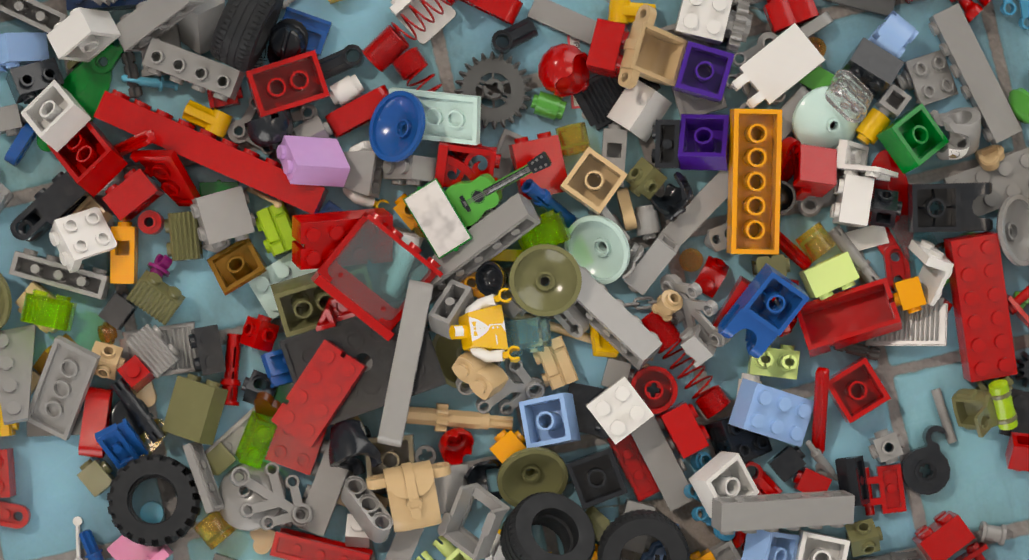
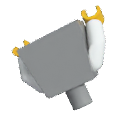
M362 141L350 147L348 152H343L351 168L342 189L343 193L354 204L370 209L372 207L378 208L381 202L389 204L385 199L375 200V198H379L384 160L374 153L370 141Z

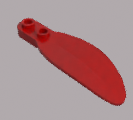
M885 149L876 155L871 166L899 173L898 178L891 177L890 181H881L875 178L872 198L875 188L899 191L898 201L902 202L901 215H896L894 228L885 227L889 243L876 246L883 256L885 278L887 277L891 291L895 292L893 283H895L894 277H900L901 280L911 278L908 247L913 233L908 232V180L906 174L902 173ZM869 212V219H868V225H869V226H871V225H870L871 212ZM896 253L899 256V260L893 261L891 254Z

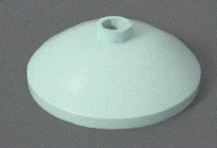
M822 86L808 92L798 102L792 117L793 136L801 144L832 149L837 148L839 139L852 141L856 134L855 130L859 125V112L854 99L844 90L834 86ZM834 121V127L830 128V124Z
M587 215L575 221L566 233L565 250L574 257L581 267H585L598 283H612L619 279L627 270L630 261L629 243L624 232L612 220L600 215Z

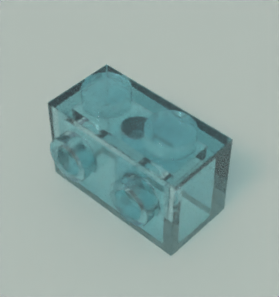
M535 317L504 322L508 348L518 346L521 350L513 351L510 356L522 355V350L529 349L530 353L544 352V347L552 346L549 318Z

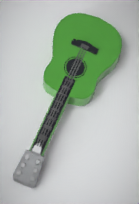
M543 151L527 162V165L497 181L490 174L485 173L475 180L454 183L445 193L465 226H472L483 217L488 209L496 207L502 201L501 189L532 172L534 174L550 167L552 162L547 153Z

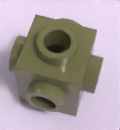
M643 157L640 158L625 178L630 184L628 189L638 197L644 195L649 200L668 179Z
M872 518L845 525L846 539L850 541L849 549L852 557L869 555L880 551V541L883 540V535L880 527H875Z

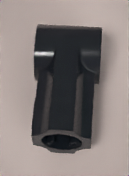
M527 17L504 30L497 31L491 40L492 50L497 54L508 53L511 49L537 37L536 27L530 17ZM498 37H504L508 40L509 44L504 48H500L496 45L495 40Z
M351 44L318 61L324 79L327 80L349 69L361 66L365 56L359 46ZM352 50H356L360 54L356 62L347 60V55Z

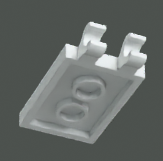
M794 23L739 67L742 75L736 78L730 85L737 92L748 82L751 83L758 93L745 103L750 109H754L764 100L770 105L822 64L825 59Z

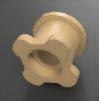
M665 290L662 295L657 297V303L653 304L651 309L653 313L659 314L664 321L669 322L672 319V314L682 308L683 299L678 292Z

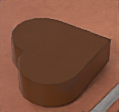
M259 392L254 400L255 413L273 417L282 403L275 400L267 392Z

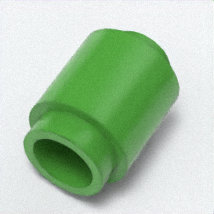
M540 91L539 95L534 94L530 108L535 109L533 114L555 120V118L561 120L567 102L563 101L561 97Z

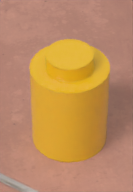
M872 108L855 130L858 134L856 138L866 146L869 143L874 145L878 140L876 135L889 126L891 120L882 112Z

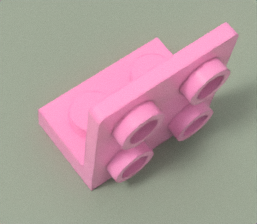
M123 535L107 548V551L115 560H166L173 553L168 545L159 547L137 544Z

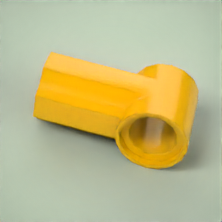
M609 0L608 20L629 25V23L633 24L638 9L647 3H635L630 0ZM647 4L656 9V4Z
M189 100L182 116L186 121L201 126L221 138L225 137L233 119L232 116L215 108L212 110L192 100Z

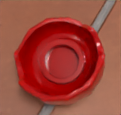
M461 427L445 432L438 444L444 462H449L450 465L462 464L463 457L467 454H472L474 439L471 432Z

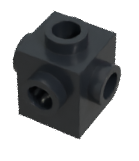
M875 188L870 206V225L894 228L896 215L900 216L902 210V202L898 201L899 191Z

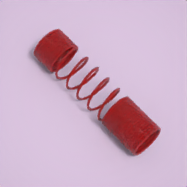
M419 0L433 21L409 5V8L418 18L424 30L400 13V16L411 29L415 38L391 22V25L384 28L383 32L379 33L362 50L365 57L379 71L384 72L409 47L401 32L408 38L417 40V35L411 25L422 32L426 31V27L418 14L430 23H435V19L428 7L438 14H444V10L438 0H435L442 12L436 10L425 0ZM445 0L441 1L449 6H453V4L456 3L457 0H447L448 2H446Z
M417 47L411 48L392 62L393 67H395L403 81L408 80L406 86L411 87L423 82L416 90H419L435 76V74H432L416 83L408 85L420 71L428 66L427 61H425ZM439 84L427 91L435 92L442 86V84ZM451 151L454 157L463 160L469 154Z
M653 311L641 319L643 325L649 331L657 334L663 343L658 354L675 344L662 357L663 360L683 350V348H680L669 354L682 341L679 337L680 331L671 321H664L659 314H655ZM684 352L669 369L672 370L693 358L689 357L678 363L686 355ZM693 361L677 379H681L703 368L684 389H688L710 378L692 397V399L699 397L695 404L701 409L706 419H709L729 405L731 400H729L719 385L701 392L711 382L713 376L709 375L694 382L705 370V366H699L685 373L694 364Z

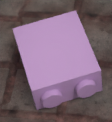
M284 135L281 145L277 147V158L280 159L283 172L286 174L290 184L344 187L351 168L337 139Z

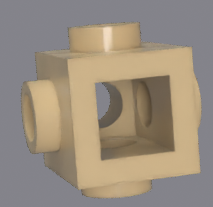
M95 341L92 352L100 355L101 358L94 375L115 380L118 374L117 369L126 362V358H122L123 348Z

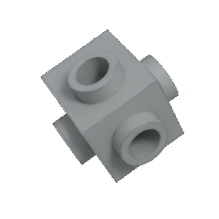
M888 429L875 432V437L869 439L871 445L868 446L872 458L877 459L881 463L885 462L886 465L899 461L898 456L904 454L902 448L905 447L901 435H896V432L888 431ZM887 443H891L892 450L889 452L885 451L884 448Z

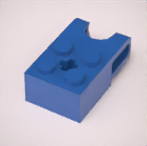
M766 263L720 321L718 333L726 338H732L742 329L752 330V335L746 344L749 355L759 358L775 338L783 333L810 298L804 289Z

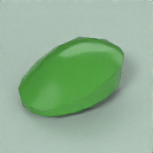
M1024 88L1014 89L1009 92L1008 103L1016 119L1024 124H1029V93Z

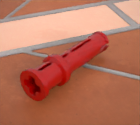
M227 333L226 371L224 372V378H221L220 381L222 388L228 390L224 405L239 406L237 398L238 387L241 386V382L238 380L241 343L239 341L241 334Z

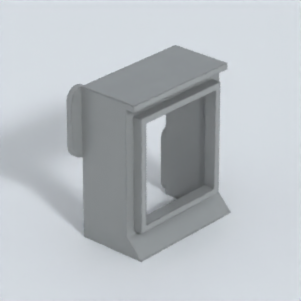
M478 483L461 486L450 513L446 512L443 514L442 523L439 524L437 531L440 536L445 537L473 560L487 558L491 555L489 553L504 515L511 508ZM474 498L491 509L490 513L487 514L479 539L463 527Z

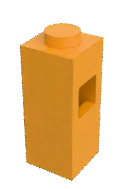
M118 222L117 226H111V232L117 245L115 249L110 250V284H136L138 282V227H132V222Z

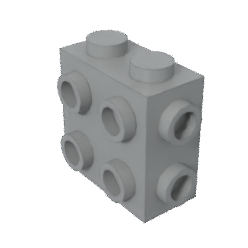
M242 186L192 199L193 204L190 205L193 218L198 220L200 226L197 228L198 237L201 242L204 241L205 245L212 244L213 248L227 245V239L235 238L237 242L248 239V233L255 232L256 220L252 212L249 213L247 206L250 202L249 196Z

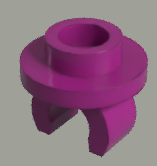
M158 254L154 263L149 262L147 266L151 269L149 272L157 273L161 278L163 276L169 277L170 272L167 269L173 261L167 255Z

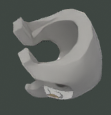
M963 107L946 113H938L936 110L929 113L938 126H945L949 134V142L936 152L940 160H960L969 157L978 150L981 136V113L977 109Z

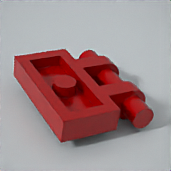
M901 464L876 466L877 476H870L869 467H865L870 503L862 505L865 507V515H875V505H881L882 514L907 511ZM878 483L880 497H873L871 484Z

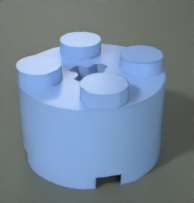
M893 10L884 19L886 21L876 28L868 40L899 59L905 52L907 44L911 43L919 32Z

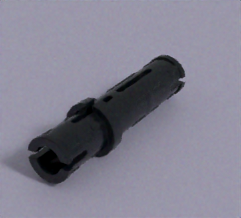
M123 377L110 386L136 419V425L142 427L152 443H155L165 435L152 418L154 417L153 414L148 413Z

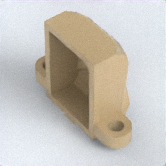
M647 4L642 5L638 9L629 37L626 39L623 48L624 55L620 65L618 83L627 89L634 88L639 77L657 84L675 86L687 45V40L654 26L657 11Z
M430 460L402 463L400 466L383 469L382 474L367 477V489L377 490L386 488L394 532L434 526L442 523L434 478L450 475L451 467L449 462L431 464Z

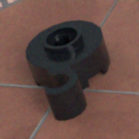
M938 425L926 427L922 435L925 445L911 450L905 454L901 461L903 482L910 490L918 494L931 495L937 493L946 486L950 478L948 460L941 453L939 444L931 439V435L935 431L942 434L946 432L943 427ZM925 464H928V469H930L929 475L926 474V477H923V473L920 472L921 466L925 467Z

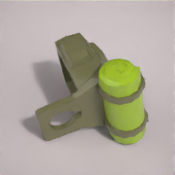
M1006 379L992 381L988 386L989 390H958L951 398L958 426L977 430L978 437L982 438L995 426H998L1000 430L1016 428L1018 426V416L1011 396L1012 391Z

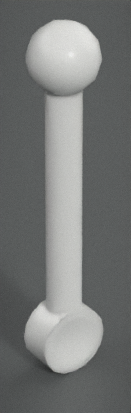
M79 516L73 519V524L76 526L75 560H83L81 558V539L79 537L80 525L83 523V519Z

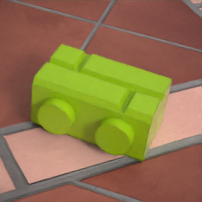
M283 202L280 208L271 205L257 211L258 217L255 218L256 226L259 232L264 231L266 240H263L267 253H272L276 257L291 251L292 241L296 239L292 237V221L285 203Z

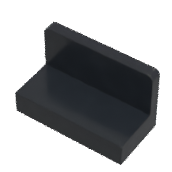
M863 455L836 459L835 465L839 490H845L855 495L854 506L870 503Z

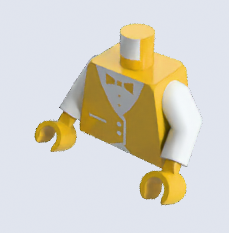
M502 288L498 295L491 294L474 301L465 309V314L459 317V325H451L449 328V335L452 340L461 339L464 351L471 352L473 356L486 363L505 361V359H509L514 363L520 361V357L510 356L513 351L521 350L518 346L508 348L502 305H498L500 301L503 303L512 301L513 298L504 300L501 297L503 292L510 290L508 288Z

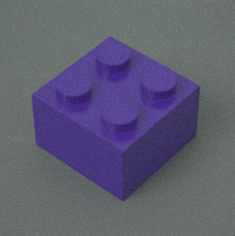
M688 41L673 90L719 103L723 97L735 54Z
M681 114L678 160L681 170L728 171L729 115Z

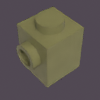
M89 459L79 467L82 471L77 474L94 497L99 496L108 489L112 479H115L111 474L113 471L112 467L105 460L101 461L100 459L94 461Z

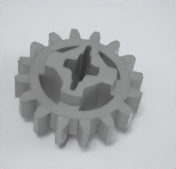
M738 0L735 10L730 9L724 37L727 38L726 50L738 52L740 42L746 43L753 17L752 14H748L750 6L748 1Z

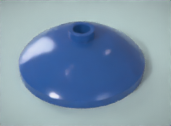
M395 91L385 96L377 105L370 121L369 139L374 153L380 159L387 162H400L408 158L417 149L425 131V112L420 100L412 93Z

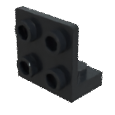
M570 383L568 393L573 394L579 432L608 439L609 435L586 407L587 403L606 389Z
M730 417L705 425L716 455L721 451L739 453L743 462L746 463L772 451V446L767 436L728 424Z

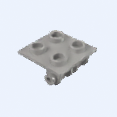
M940 50L904 63L905 68L903 69L907 71L911 78L912 90H915L913 93L916 98V104L922 103L926 106L958 94L946 58Z

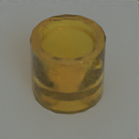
M585 122L555 129L556 135L559 136L563 157L584 153L588 146L591 148Z
M820 222L795 240L812 263L837 245Z
M219 511L212 512L193 528L211 550L235 531L224 520Z

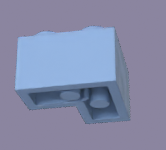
M46 32L0 34V73L7 72V69L20 67V65L49 59Z

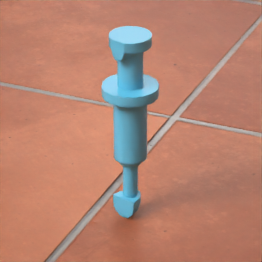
M128 75L121 76V80L124 83H138L139 86L158 88L160 92H162L163 87L173 88L174 91L178 90V84L172 81H165L164 76L159 77V79L149 77L134 79L128 78Z

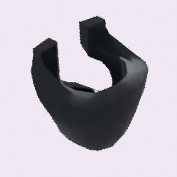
M354 419L337 422L331 427L329 443L330 467L351 470L354 476L365 473L362 461L355 458V456H369L372 468L382 463L380 451L368 439L371 437L370 430L361 421Z

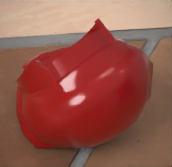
M562 43L551 47L543 54L538 65L539 78L545 89L554 93L557 97H566L578 94L581 91L584 92L589 87L590 79L589 69L586 66L588 55L574 45Z

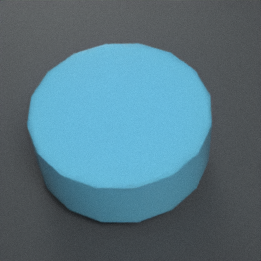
M157 501L145 503L140 510L141 519L148 523H159L165 514L163 506Z

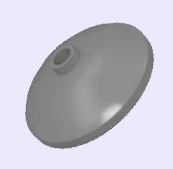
M1023 195L1009 196L1003 202L999 209L996 223V233L998 234L1001 250L1006 258L1016 266L1029 265V199Z
M255 460L240 463L233 467L222 479L218 490L224 504V509L219 512L223 519L232 527L243 531L261 529V518L267 515L276 517L281 512V508H275L255 513L249 518H243L239 513L241 505L267 500L250 489L243 495V490L246 487H236L229 479L233 469L240 466L248 469L251 479L272 491L269 477L264 473V467L268 463ZM269 465L268 472L274 474L275 468ZM236 473L235 479L241 482L243 476L240 473ZM278 473L285 499L286 488L281 474ZM248 506L243 508V512L246 515L251 513V509ZM269 519L264 520L265 526L271 523Z

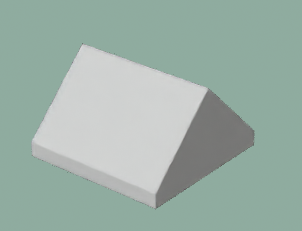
M638 80L634 88H625L606 117L621 125L642 141L647 142L652 135V127L656 125V120L663 118L672 102Z

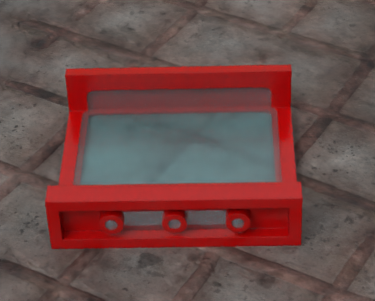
M365 211L311 277V280L389 342L394 335L392 329L402 318L409 280L430 283L436 275L441 277L443 273L438 270L441 265L430 256L427 260L420 255L422 250L413 242L407 245L401 239L404 235L394 227L390 230L383 225L385 220L376 212L370 215Z

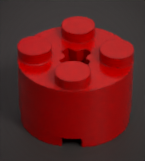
M646 366V368H641L633 375L630 382L653 414H659L668 410L676 401L678 395L676 380L668 370L662 367ZM652 383H656L655 386L659 388V393H654V396H650V392L647 391V387H651Z

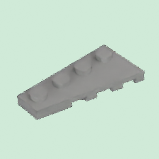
M36 324L0 331V405L4 425L29 421Z

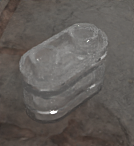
M838 70L831 80V84L825 93V98L846 120L859 123L867 113V108H869L873 100V94L853 73L847 70Z

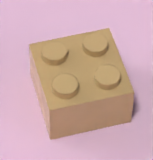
M588 146L561 184L560 189L595 214L600 215L628 174Z

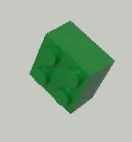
M922 103L906 111L876 135L903 174L919 167L949 142Z

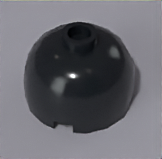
M290 109L244 123L250 140L259 147L269 146L270 151L277 149L278 145H281L284 135L291 136L294 128Z

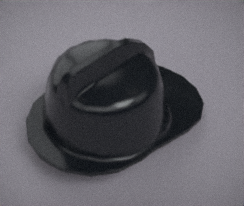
M286 18L280 20L274 26L267 50V58L270 64L306 53L308 32L300 21Z

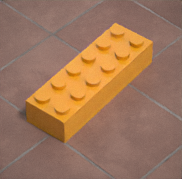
M730 109L726 253L779 255L782 109Z

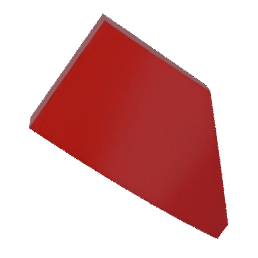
M331 297L328 299L315 329L318 332L334 327L338 321L355 317V315Z

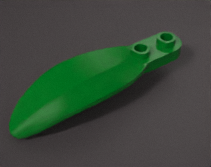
M112 42L90 62L79 64L64 80L63 87L73 95L92 118L91 121L95 118L93 116L105 90L109 92L112 71L121 58L122 53H124L121 43L119 46H115ZM103 57L108 61L105 66H102L100 63ZM37 135L38 147L42 151L51 152L47 143Z

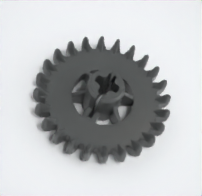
M491 51L489 59L486 58L484 53H481V61L472 57L473 66L467 63L464 64L467 72L459 71V74L464 79L455 81L461 88L456 89L454 92L456 94L476 96V87L482 89L483 95L481 100L486 98L488 101H492L493 108H490L481 103L483 128L485 129L491 123L495 130L498 122L505 128V120L514 124V115L519 118L522 117L519 109H528L523 101H531V97L525 95V93L532 91V88L525 86L531 79L522 77L527 70L518 71L521 64L519 61L512 65V56L505 61L504 54L500 53L497 59L493 51ZM494 73L502 75L507 81L502 83L495 79ZM487 74H492V79L487 81L481 79ZM495 84L500 93H494L491 96L487 87H493ZM510 84L511 94L504 92V85ZM501 99L506 102L504 105L495 108V101Z

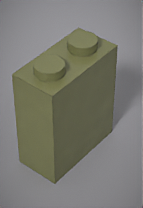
M188 373L187 377L177 375L162 431L197 443L213 445L228 390L220 388L221 383L207 379L206 383L202 382V377L191 373Z

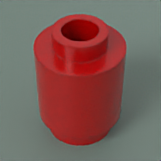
M146 210L138 217V227L146 234L156 235L164 228V218L156 211ZM152 218L153 225L148 227L147 220Z

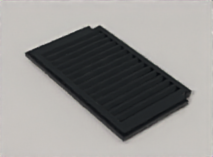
M598 74L589 79V87L584 92L581 91L573 96L591 127L595 125L596 130L599 131L614 122L606 116L625 88L619 85L618 79ZM642 77L638 79L656 91L661 88L659 84Z

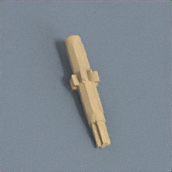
M436 403V408L410 406L406 422L407 424L435 426L434 431L446 432L447 427L484 430L489 428L512 430L513 417L451 410L448 409L449 404Z

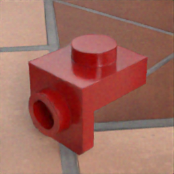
M708 256L694 282L701 286L702 293L713 298L725 279L729 266L719 258Z

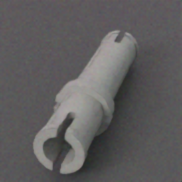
M839 224L827 233L842 253H849L857 273L866 284L880 279L869 265L871 262L868 259L865 260Z

